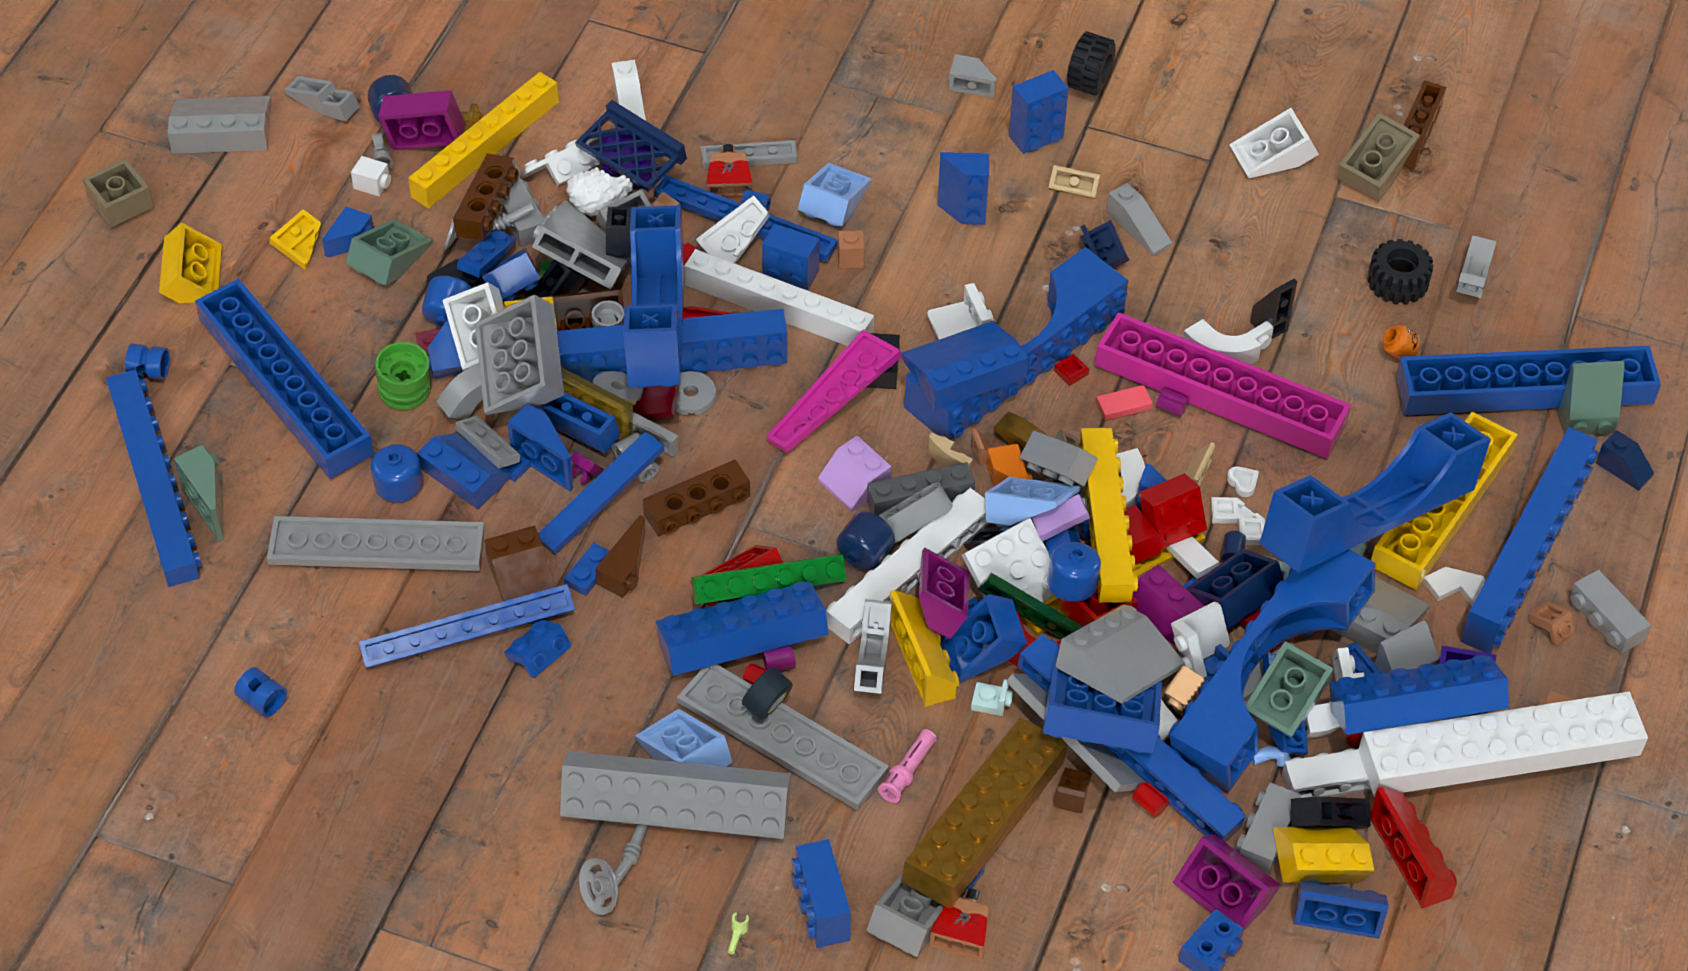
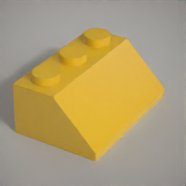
M181 222L164 237L159 293L178 303H195V300L219 289L222 244Z
M1275 827L1273 829L1283 882L1360 883L1374 871L1369 843L1352 828Z

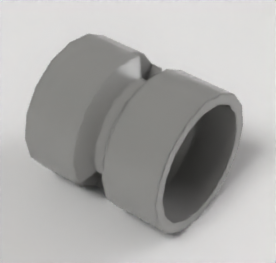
M610 300L602 301L595 305L592 310V328L624 325L623 307L619 303Z

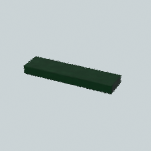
M992 572L982 581L978 589L985 595L990 594L1012 599L1016 612H1019V615L1060 639L1083 627Z

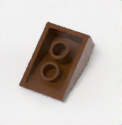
M535 525L484 540L486 558L502 601L556 587Z

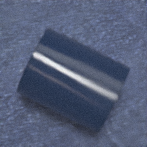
M1229 531L1224 535L1221 555L1222 562L1240 550L1245 549L1246 536L1243 533Z

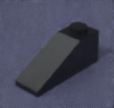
M1292 279L1275 288L1253 305L1250 323L1256 328L1268 321L1273 326L1271 339L1288 331L1297 281Z
M1314 796L1291 799L1290 815L1292 827H1371L1368 798Z

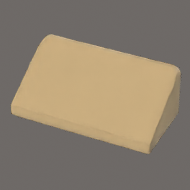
M1054 165L1048 189L1095 198L1100 185L1101 175Z
M1210 442L1194 453L1185 471V474L1198 486L1201 485L1213 461L1216 446L1213 442Z

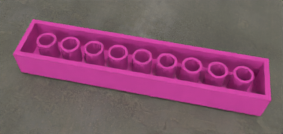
M1119 312L1097 346L1095 366L1160 392L1165 387L1189 397L1188 403L1326 459L1329 458L1348 422L1351 408L1349 403Z

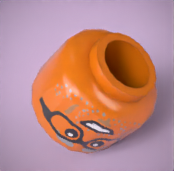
M1399 324L1390 327L1383 336L1384 350L1397 360L1404 356H1416L1419 351L1420 337L1405 325Z

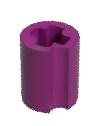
M1164 387L1158 396L1156 407L1182 417L1187 408L1189 397Z
M791 646L762 652L764 666L767 670L775 667L777 670L783 671L796 667L795 656Z

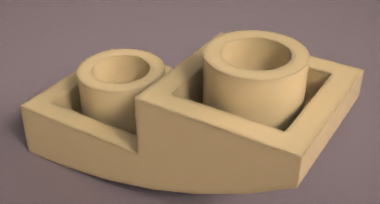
M930 433L928 452L939 465L946 467L968 462L972 472L973 458L968 457L964 453L954 451V441L944 436Z

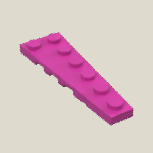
M862 330L766 436L768 442L786 453L791 451L888 368L892 367L901 358V351L869 332Z

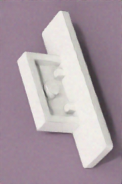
M599 138L589 139L585 144L592 146L599 142ZM576 139L566 144V149L560 152L555 149L544 156L545 159L539 162L535 159L525 164L521 177L524 179L547 168L554 182L559 186L567 182L575 174H579V172L584 173L586 170L590 171L598 167L600 163L597 159L576 147Z

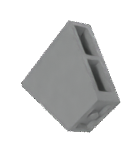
M566 200L560 206H554L552 212L550 211L541 224H538L532 235V238L535 239L532 245L533 248L609 289H612L621 277L631 258V255L615 257L614 255L606 254V233Z

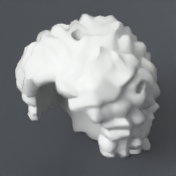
M595 167L591 171L579 172V174L571 177L567 181L568 187L566 189L569 195V202L582 214L592 217L597 216L600 209L627 197L628 193L633 191V184L630 178H626L625 175L611 177L604 170L600 171L598 167Z

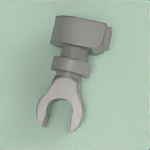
M381 132L372 134L375 147L372 159L387 163L388 169H393L392 156L384 145Z

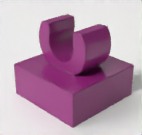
M574 452L571 456V461L577 464L572 467V477L576 478L579 472H583L580 482L585 485L590 482L591 474L598 477L604 470V468L577 452Z

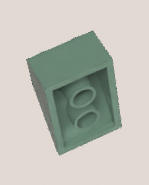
M392 219L352 238L346 264L353 267L355 271L373 278L377 283L387 285L399 279L432 245L433 239L396 219Z
M1624 361L1572 364L1558 409L1564 434L1568 427L1584 434H1608L1615 432L1620 417Z
M200 445L174 458L182 491L218 542L224 540L223 502L220 486L223 480L216 469L219 466L217 458L213 452L208 453L204 446Z
M1285 641L1246 703V708L1252 716L1292 738L1324 692L1332 678L1334 668Z

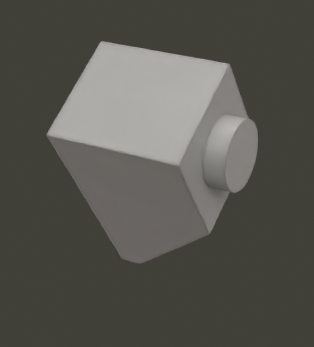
M955 54L949 73V90L994 98L996 77L979 58Z

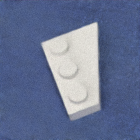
M752 196L699 236L696 241L705 253L736 264L770 217L769 213Z

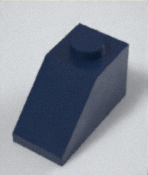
M1616 430L1602 444L1596 464L1638 491L1653 477L1654 472L1639 444Z

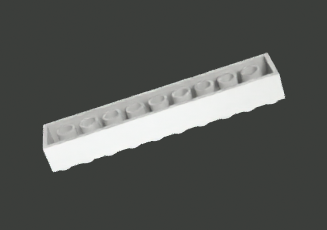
M1629 691L1363 732L1358 750L1375 797L1379 787H1386L1403 793L1640 756L1648 736Z

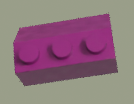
M924 547L921 555L919 596L927 626L936 634L944 635L950 639L968 617L969 572Z
M1159 564L1138 578V589L1133 591V596L1138 600L1136 610L1146 615L1163 637L1173 644L1175 642L1171 623L1205 607Z
M1215 834L1203 836L1173 881L1176 886L1212 913L1217 909L1244 928V930L1267 908L1281 884Z

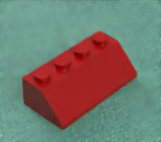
M1386 787L1377 788L1370 812V820L1419 905L1423 909L1451 899L1457 885L1456 876L1451 869L1448 870L1443 861L1441 850L1434 846L1427 827L1421 824L1416 816V809L1413 803L1408 802L1402 792Z

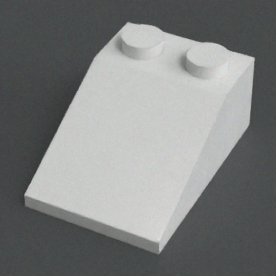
M1292 108L1229 144L1248 178L1296 168L1319 155Z

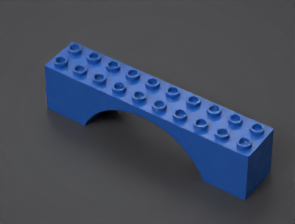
M681 205L631 207L632 306H625L623 328L628 387L645 388L657 385L670 387L681 384L685 265Z
M1083 248L1050 272L1047 305L1052 317L1046 327L1036 337L1021 346L1028 357L1027 378L934 411L910 372L906 375L904 408L936 435L944 436L949 440L958 438L969 426L977 424L984 415L996 410L1009 397H1014L1022 387L1033 383L1037 376L1044 371H1049L1056 362L1062 358H1067L1075 348L1086 344L1094 334L1102 332L1114 320L1118 312L1124 314L1128 279L1088 248Z
M1450 412L1417 427L1408 443L1393 462L1374 480L1352 494L1341 497L1312 475L1275 490L1259 544L1300 573L1473 491L1491 439Z
M1346 550L1300 573L1290 567L1288 577L1285 581L1281 580L1277 584L1270 601L1266 600L1262 604L1259 616L1255 621L1251 620L1248 623L1241 640H1236L1233 643L1230 655L1225 661L1221 660L1213 678L1210 681L1204 682L1198 698L1195 702L1191 701L1187 705L1184 717L1180 722L1176 721L1169 732L1170 747L1175 748L1181 755V758L1190 766L1196 767L1202 777L1208 782L1229 793L1258 753L1257 724L1250 716L1243 699L1246 683L1255 666L1274 647L1297 635L1329 629L1346 631L1375 592V563L1351 550Z

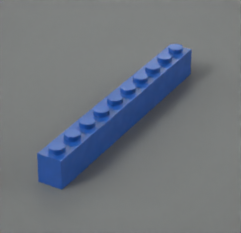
M136 370L106 377L168 587L200 579L197 568L202 567L198 552L192 553L191 548L196 547L192 532L186 533L185 528L190 527L186 512L180 513L179 508L183 507L182 499L179 492L174 493L173 491L174 488H178L174 473L168 474L167 469H171L168 454L162 455L161 450L165 449L162 435L156 436L155 431L160 429L156 415L150 416V412H154L150 397H144V394L148 393L144 378L139 379Z
M1042 634L1020 653L1017 667L1048 694L1052 664L1057 662L1060 647L1054 640H1049ZM1159 734L1153 754L1146 752L1137 753L1133 750L1119 747H1107L1145 782L1148 781L1170 800L1169 804L1204 836L1215 834L1224 842H1227L1241 829L1246 817L1242 809L1236 803L1230 802L1216 785L1210 784L1202 777L1196 767L1190 766L1183 760L1175 748L1169 747L1164 743Z

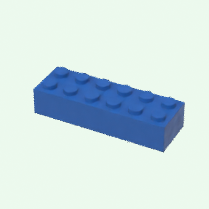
M810 581L798 582L792 586L780 589H771L768 592L757 595H747L742 599L720 602L715 606L694 609L688 613L676 616L670 615L655 621L659 646L673 676L829 635L825 607Z
M1477 655L1472 659L1462 661L1452 659L1438 665L1422 664L1418 668L1413 669L1397 668L1392 670V672L1383 674L1368 673L1364 677L1358 678L1342 677L1338 681L1329 682L1331 713L1346 735L1509 708L1508 677L1490 656Z

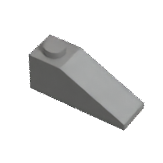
M1126 183L1109 193L1106 213L1152 256L1172 246L1170 238L1144 198L1132 186Z

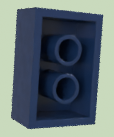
M1242 549L1186 589L1204 606L1213 602L1220 604L1226 628L1229 629L1237 625L1240 620L1250 613L1255 612L1266 600H1270L1274 595L1277 584L1281 580L1284 581L1279 561Z

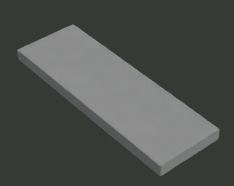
M1011 674L1007 680L1008 684L1044 720L1048 694L1026 674ZM1061 737L1114 792L1134 791L1139 785L1145 783L1139 775L1105 745L1092 742L1083 743L1076 739Z

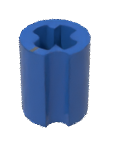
M748 189L744 191L742 204L754 196L767 212L769 211L771 195Z

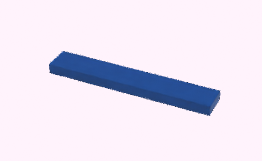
M644 432L538 533L543 546L554 555L560 551L665 450L664 446L647 432Z

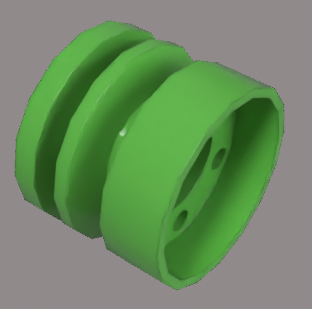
M410 342L393 343L380 351L376 358L377 390L381 401L397 410H410L423 404L430 395L431 389L430 365L426 352L420 346Z

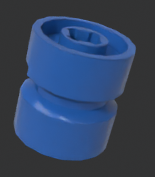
M134 343L129 345L125 358L126 372L136 370L138 377H144L146 374L148 378L164 380L167 377L170 366V353L167 347L151 346L149 349L147 345Z
M252 667L243 673L237 681L234 690L235 696L246 704L251 705L254 710L264 717L274 715L282 707L287 697V689L275 680L270 679L267 674L257 667Z

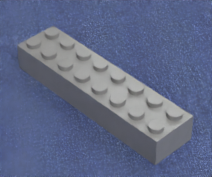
M568 751L562 765L560 816L784 839L788 821L791 773Z

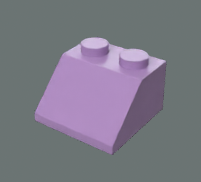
M855 436L836 450L819 475L818 481L853 512L867 502V483L891 478V465L860 437Z

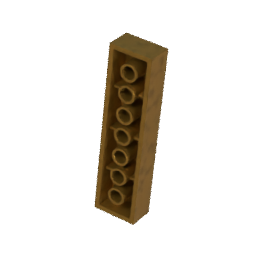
M1020 717L905 860L901 882L951 909L1063 765L1068 744L1060 738L1044 734L1043 729Z

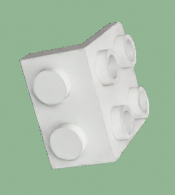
M974 283L964 286L963 302L931 309L927 314L938 340L993 321L992 312L990 309H986L984 296L981 291L978 292Z
M1213 602L1171 623L1174 642L1179 656L1185 662L1184 666L1203 678L1207 676L1203 659L1213 655L1217 645L1221 644L1224 648H1227L1230 644L1222 608L1217 602Z

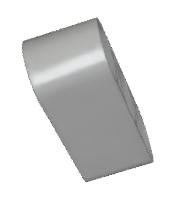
M936 482L883 512L879 517L884 519L892 528L896 543L948 512L953 507V504L942 485Z

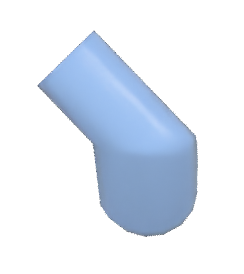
M1266 746L1258 749V753L1251 763L1257 765L1271 759H1276L1277 765L1284 767L1285 761L1291 759L1289 756L1291 753L1281 752L1276 746Z

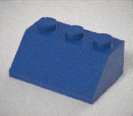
M940 152L937 205L961 224L985 225L989 154Z
M457 433L434 436L417 452L421 469L476 509H479L511 478L513 473L506 467L498 469L471 443Z
M1300 881L1296 898L1294 924L1379 939L1388 911L1387 896L1372 890L1360 891L1349 889L1342 885L1331 886L1317 881Z

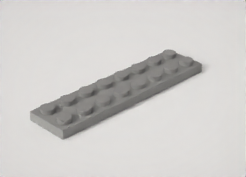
M274 516L267 562L268 565L480 571L485 526L484 522Z
M717 664L702 668L678 695V704L857 811L889 772L887 764L782 702L767 718L759 720L742 705V699L752 685Z

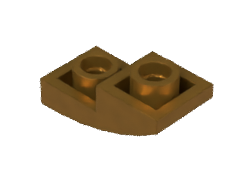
M1007 412L993 427L1010 445L1017 441L1023 448H1025L1033 430L1047 435L1031 422L1010 412Z

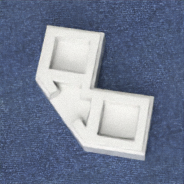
M1211 497L1212 523L1238 524L1239 532L1246 536L1245 545H1261L1259 543L1265 525V518L1245 507V503L1239 498Z
M1444 567L1425 576L1423 583L1437 601L1460 591L1471 606H1473L1486 579L1482 575Z

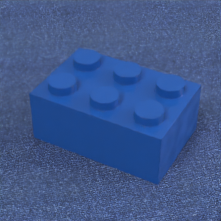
M1054 70L1016 84L1012 88L1009 137L1023 154L1035 151L1040 147L1064 138L1069 88Z
M829 839L795 846V858L791 859L794 873H791L794 889H799L801 897H798L801 913H806L808 921L805 924L809 939L814 938L816 948L850 941L851 911Z

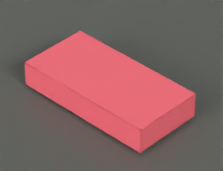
M1144 385L1096 397V403L1105 421L1151 410L1153 407V402Z

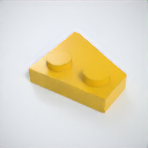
M302 209L270 237V244L305 270L308 267L321 231V222Z

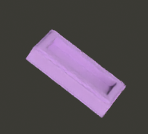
M1078 494L1056 508L1032 517V520L1042 541H1045L1089 519L1090 516L1082 498Z

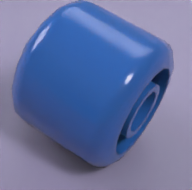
M434 277L428 283L422 305V314L431 323L443 327L448 320L443 299L472 289V287L456 277Z
M394 444L383 447L375 453L371 460V474L375 490L380 497L390 502H404L418 494L422 488L423 475L420 460L413 449L405 445Z
M1068 542L1058 546L1051 554L1047 576L1049 590L1056 597L1069 602H1080L1090 598L1097 589L1101 569V559L1098 553L1092 547L1079 542Z

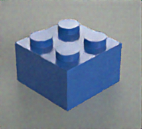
M773 224L762 243L763 274L808 291L819 272L820 238Z

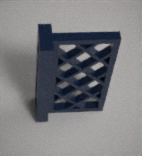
M613 100L605 105L607 111L575 142L576 147L620 175L630 178L631 182L647 192L677 163L682 165L687 160L684 144ZM607 121L615 125V129L602 131L601 127ZM630 134L633 136V140L620 142L619 135ZM616 135V143L603 144L602 137ZM599 138V145L588 146L585 144L589 139ZM648 145L651 147V152L638 153L637 146ZM634 147V154L621 156V148ZM617 149V156L606 157L603 154L605 150ZM664 156L669 158L666 164L656 165L655 158ZM652 158L653 165L639 167L638 160ZM635 160L636 168L625 169L622 167L621 162ZM653 172L654 176L648 182L640 178V173Z

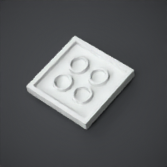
M1030 518L962 554L978 588L982 581L992 572L1041 602L1054 596L1047 584L1050 565L1049 553Z

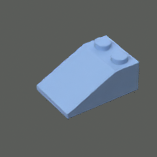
M827 163L804 183L798 210L805 212V215L808 217H818L826 220L832 226H843L851 218L870 186L872 178Z
M1008 477L985 492L986 522L995 523L998 527H1010L1012 524L1056 508L1078 493L1080 486Z
M677 709L635 735L639 744L654 760L724 767L733 763L725 736L680 709Z

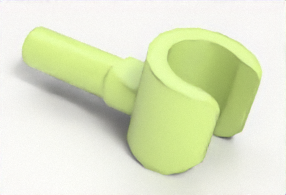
M737 912L732 915L731 929L733 934L728 948L729 954L733 955L735 953L740 936L748 931V915L746 920L741 923L737 922Z

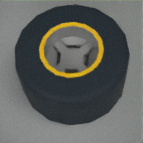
M771 667L749 688L742 699V705L759 720H764L786 698L792 689L793 683L775 667Z

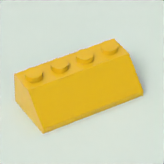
M897 590L890 591V602H892L891 629L924 706L927 707L955 699L956 687H959L957 673L951 671L949 667V655L940 646V635L933 632L927 626L920 598Z

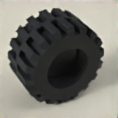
M1088 31L1079 38L1068 66L1067 85L1069 88L1097 96L1102 91L1109 78L1115 58L1116 48L1113 39Z
M1397 239V241L1388 240L1387 244L1381 243L1374 250L1367 278L1368 283H1370L1369 287L1371 291H1375L1377 297H1383V300L1386 302L1393 301V304L1402 302L1403 305L1409 304V301L1414 303L1419 298H1423L1425 292L1428 291L1434 266L1432 264L1433 259L1429 256V252L1426 249H1422L1420 244L1415 245L1410 240L1406 242L1403 239Z

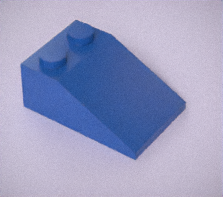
M527 403L507 422L510 446L520 455L530 460L532 468L568 491H571L573 489L571 457L548 415L542 409L535 408Z
M990 594L985 596L968 612V617L950 639L944 635L940 637L942 650H946L949 655V667L951 671L957 673L959 683L1011 659L1027 645L1013 600Z

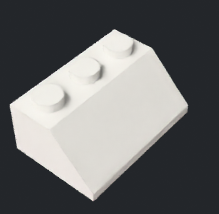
M488 282L443 299L462 370H466L479 363L475 323L505 309L499 288Z

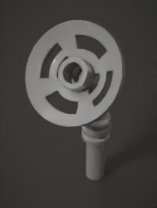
M531 202L508 214L503 213V216H497L498 219L495 218L492 231H501V228L505 229L506 225L509 227L512 222L535 212L533 203ZM458 203V204H457V207H456V210H455V213H456V211H457V209H458V207H459V206H460V204H459V203ZM453 219L443 247L445 251L457 238Z
M637 824L631 841L625 846L621 856L622 861L614 872L610 865L601 858L588 859L582 865L579 874L580 892L587 907L595 914H608L615 908L618 899V885L632 865L637 864L642 851L641 844L649 825ZM595 865H600L602 871H598L596 874L591 872ZM589 882H591V889L596 899H594L591 893ZM611 897V903L608 906H603L605 899Z

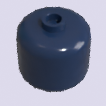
M385 75L376 79L371 84L368 90V102L375 120L380 124L378 116L383 96L413 94L409 83L405 79L397 75Z
M862 511L856 513L840 532L836 540L837 549L852 566L861 570H872L881 563L893 547L895 534L884 519L871 512Z

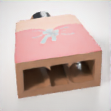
M732 144L723 145L721 153H713L706 181L707 191L725 198H742L746 189L753 191L752 177L746 154L736 152L735 146Z
M967 889L963 899L959 898L951 909L944 906L931 930V947L983 960L989 907L980 904L982 894L978 890Z

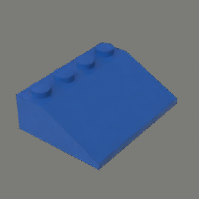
M993 321L901 353L903 361L934 411L1027 378L1028 357L1014 337Z
M1053 662L1043 733L1056 738L1065 737L1076 739L1083 743L1092 742L1103 744L1110 748L1119 747L1130 749L1137 753L1146 752L1153 754L1160 727L1162 682L1156 683L1121 704L1056 668V662Z

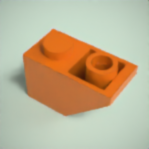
M1018 444L988 448L986 465L993 485L996 486L1008 477L1033 480L1031 473L1026 472L1027 462L1019 458L1022 453Z

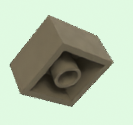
M123 159L82 179L88 200L110 228L154 207L149 187L127 159Z

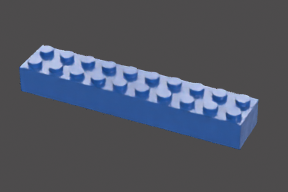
M239 278L195 300L201 323L329 479L374 455L371 435Z
M784 309L683 319L681 373L688 371L700 373L717 370L726 371L729 369L753 368L767 365L776 366L787 363V327ZM624 325L557 331L563 386L593 383V379L597 374L607 371L627 374L623 335Z
M1650 346L1400 357L1396 373L1405 415L1559 408L1572 364L1624 361L1621 405L1654 404L1661 386Z
M1568 427L1471 607L1460 642L1490 654L1495 646H1501L1506 635L1505 630L1507 627H1511L1516 616L1515 611L1517 608H1521L1526 597L1525 592L1531 589L1536 578L1535 573L1537 571L1540 572L1546 558L1544 557L1545 554L1550 553L1555 542V535H1559L1563 528L1565 520L1562 519L1570 515L1574 506L1572 501L1575 498H1579L1584 484L1581 483L1584 480L1587 481L1593 470V467L1590 465H1593L1598 451L1595 450L1598 439Z

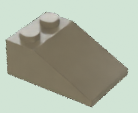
M1378 113L1339 164L1338 179L1379 202L1393 184L1420 135L1389 117Z

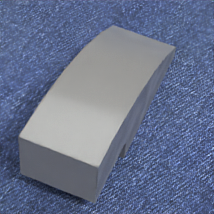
M297 76L284 90L288 96L306 107L342 121H347L360 107L353 92L336 89L332 81Z

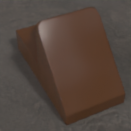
M1065 767L1057 787L1056 808L1082 813L1092 773Z

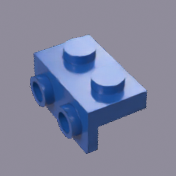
M542 619L534 623L526 634L514 640L504 653L509 661L524 665L529 676L535 678L571 647V643L561 625Z

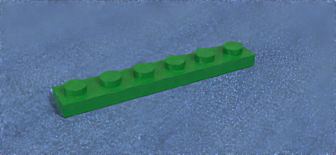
M843 554L691 577L695 604L757 595L768 592L771 589L792 586L798 582L810 581L812 586L846 581Z

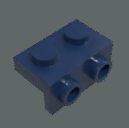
M1111 220L1090 231L1085 224L1080 226L1084 234L1080 236L1084 246L1088 249L1090 248L1091 252L1109 266L1115 268L1129 261L1125 248Z

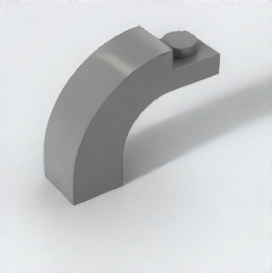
M1472 235L1456 292L1481 298L1497 241Z
M479 363L469 367L455 377L438 398L437 403L449 418H469L476 406L483 400Z
M865 599L854 691L879 694L882 692L891 627L892 602Z

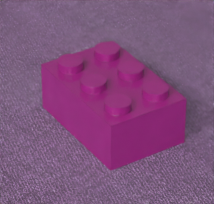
M451 90L383 96L378 116L393 150L448 146L464 133L466 125Z

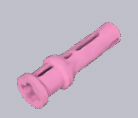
M923 729L920 732V735L900 764L893 766L886 782L880 784L878 792L885 800L891 803H898L901 799L902 791L913 782L914 771L932 745L937 741L936 735L932 731Z

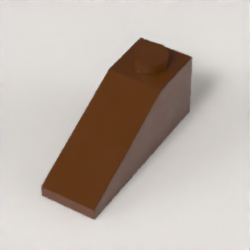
M642 515L638 516L595 569L596 584L622 598L629 590L632 591L636 587L639 580L638 575L645 538V520Z

